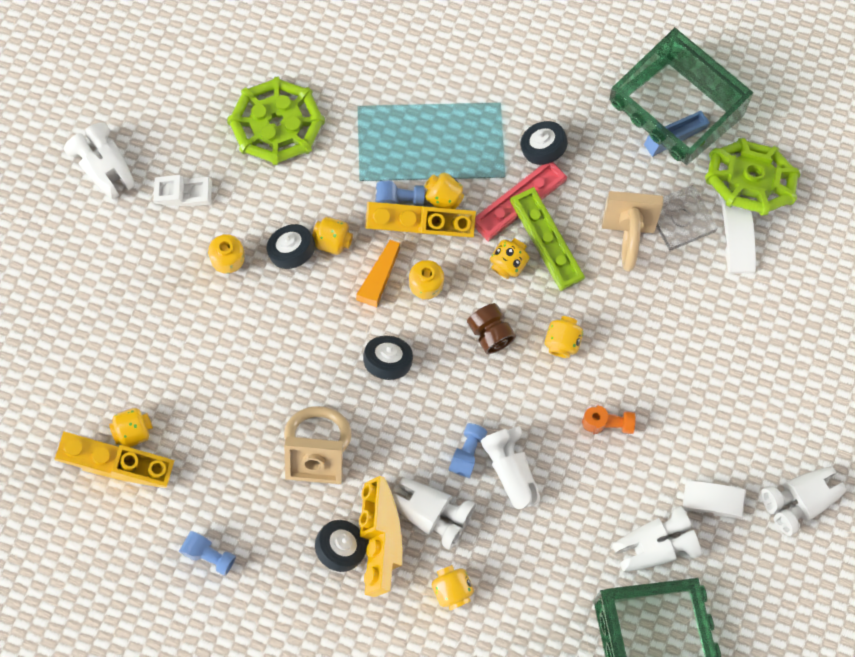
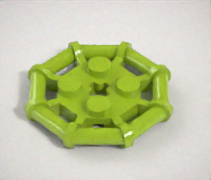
M274 76V79L250 88L244 87L241 90V96L232 114L227 117V123L231 126L240 146L239 151L242 154H250L269 161L273 165H278L279 162L303 153L309 154L312 151L311 147L321 126L325 124V117L321 115L312 95L313 91L309 87L303 88L281 80L279 76ZM274 90V96L260 101L256 98V96ZM280 90L298 97L294 101L290 100L288 96L280 95ZM248 103L253 106L250 116L242 117ZM304 103L310 113V117L302 116L299 107ZM275 117L282 119L279 126L269 122ZM303 126H310L304 139H301L299 137L300 130L303 129ZM243 127H250L254 136L247 139ZM264 142L269 144V147H272L273 150L269 151L256 145L258 143L263 144ZM292 143L296 144L295 146L279 151V148Z
M738 138L737 142L722 148H713L709 153L710 163L708 173L705 175V181L707 184L712 185L726 201V206L730 208L735 206L759 212L761 216H766L770 211L785 205H792L797 200L796 188L797 181L801 175L800 171L787 161L779 152L777 146L769 147L749 142L746 138ZM737 152L741 154L739 157H736V155L732 156V154ZM773 161L777 164L776 168L772 165ZM720 163L727 165V170H719ZM751 172L756 173V174H755L756 177L750 175V173H751ZM780 179H786V186L780 183ZM722 181H727L729 188ZM773 193L779 196L768 201L769 196ZM740 195H745V196L757 198V201L751 200V199H747V198H743V197H739V196H740Z

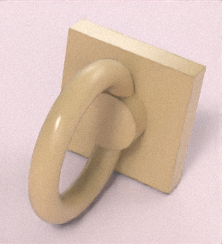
M609 191L602 218V229L624 231L622 266L627 272L632 271L636 265L640 232H655L663 206V196Z
M313 406L298 411L289 419L284 431L285 480L331 484L342 483L343 452L351 441L352 433L349 422L341 413L328 407ZM314 417H322L333 421L339 427L340 438L338 441L296 437L295 433L297 427L303 421Z

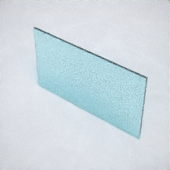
M501 102L358 106L359 181L428 180L433 174L438 176L443 172L448 173L454 179L505 178Z

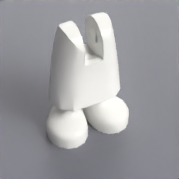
M96 123L85 130L87 138L96 146L100 155L97 156L92 151L82 133L74 135L64 146V151L68 156H81L83 158L79 162L81 168L112 200L119 197L113 184L115 181L120 179L128 191L135 187L131 172L115 142L108 143L106 140L110 134V128L106 123Z
M520 426L509 430L497 431L481 440L483 448L493 461L492 466L497 472L510 501L517 509L536 505L540 501V494L529 469L525 452L514 453L513 446L523 434Z
M833 466L815 470L783 484L785 491L782 492L774 486H767L762 489V500L770 514L779 511L790 502H799L793 508L783 510L774 516L775 524L784 534L792 536L799 530L798 520L800 518L806 522L812 520L835 503L847 491V487L843 482L830 489L825 481L837 473Z
M402 477L398 486L406 493L412 495V497L408 501L392 493L397 512L428 535L436 531L442 537L443 547L451 550L460 538L462 528L467 526L475 510L476 503L467 500L460 506H454L450 504L452 496L433 487ZM444 515L456 524H449L441 520L440 516Z
M682 506L674 508L671 518L663 524L657 518L628 533L612 545L616 554L633 548L636 551V556L620 563L623 572L650 568L677 560L675 553L679 551H685L691 558L702 556L695 531H688L691 529V522ZM688 531L672 540L667 539V536L670 534Z

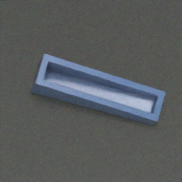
M702 111L696 112L651 132L644 146L653 157L706 129L710 122Z

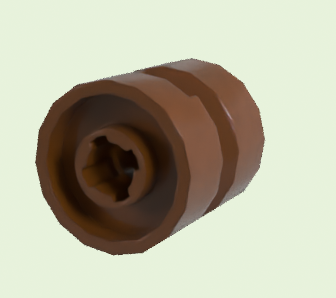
M496 303L488 304L478 309L467 319V323L474 335H480L478 341L484 352L488 355L507 347L516 338V334L510 324L503 322L505 317Z

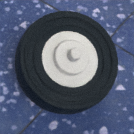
M543 121L532 125L523 133L520 140L521 150L525 158L537 165L556 161L564 154L568 145L564 129L561 125L552 121Z
M299 224L286 225L275 231L269 238L266 246L267 254L270 260L279 268H296L311 258L315 251V241L311 232L305 226Z
M388 335L378 336L370 340L363 354V362L367 371L373 376L385 380H395L405 376L409 372L413 361L411 347L404 340Z
M334 520L327 523L318 532L315 539L317 557L323 565L333 571L347 572L354 569L361 563L366 554V539L360 537V529L349 521Z

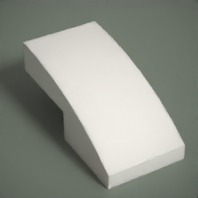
M180 175L155 177L153 202L155 204L172 206L211 205L212 180L209 177L183 179Z
M686 481L683 509L685 511L713 513L714 516L743 518L746 490L714 483Z

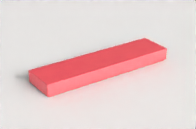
M554 162L541 165L475 217V228L489 242L519 218L510 202L511 197L534 187L542 200L567 180V176Z

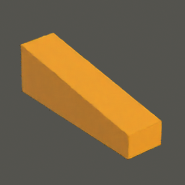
M389 240L357 292V301L374 307L378 306L400 251L399 242Z

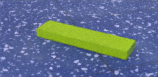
M532 187L511 197L510 202L559 290L563 291L585 279L583 272L536 189Z

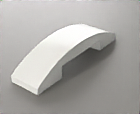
M722 181L729 188V183ZM718 193V201L722 203L727 240L725 253L728 274L755 273L756 251L752 211L735 206L731 208L726 206V201ZM740 195V196H739V197H743V198L749 199V196H745V195Z

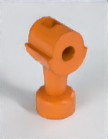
M597 405L586 410L582 419V426L585 430L593 432V434L600 433L604 428H622L623 433L633 434L636 416L635 412L628 411L623 413V417L608 414L604 407Z

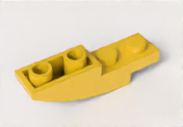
M367 202L365 228L474 238L476 211Z
M63 431L55 456V461L80 467L82 471L167 488L175 461L127 446L119 445L117 447Z
M378 476L364 483L361 493L363 504L362 513L359 518L361 526L360 537L369 539L366 550L368 556L367 571L364 576L365 595L377 597L391 591L392 570L402 566L403 548L399 516L391 490L383 476Z

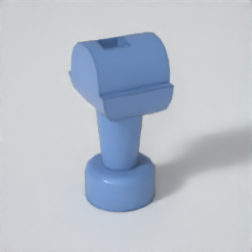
M390 180L380 181L376 184L377 194L375 202L398 204V202L413 201L414 206H424L425 187L422 185H415L414 190L397 188Z
M472 423L466 425L464 436L467 439L462 449H456L449 471L470 479L475 464L474 454L477 443H480L486 437V429Z
M190 531L179 552L191 560L203 559L215 564L216 572L226 576L235 562L236 555L228 551L224 552L223 555L210 547L212 544L210 540L196 532Z

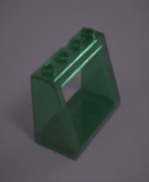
M674 27L611 88L609 100L615 109L626 113L635 126L638 128L642 127L647 131L655 143L662 144L668 149L670 155L675 160L682 161L687 166L745 115L754 92ZM668 65L672 66L726 112L690 148L629 97Z
M699 578L600 590L594 598L593 604L605 657H627L616 610V602L681 592L690 593L704 656L721 657L720 647L717 642L714 643L711 631H714L713 618L710 613L707 614L706 589L704 585H700Z

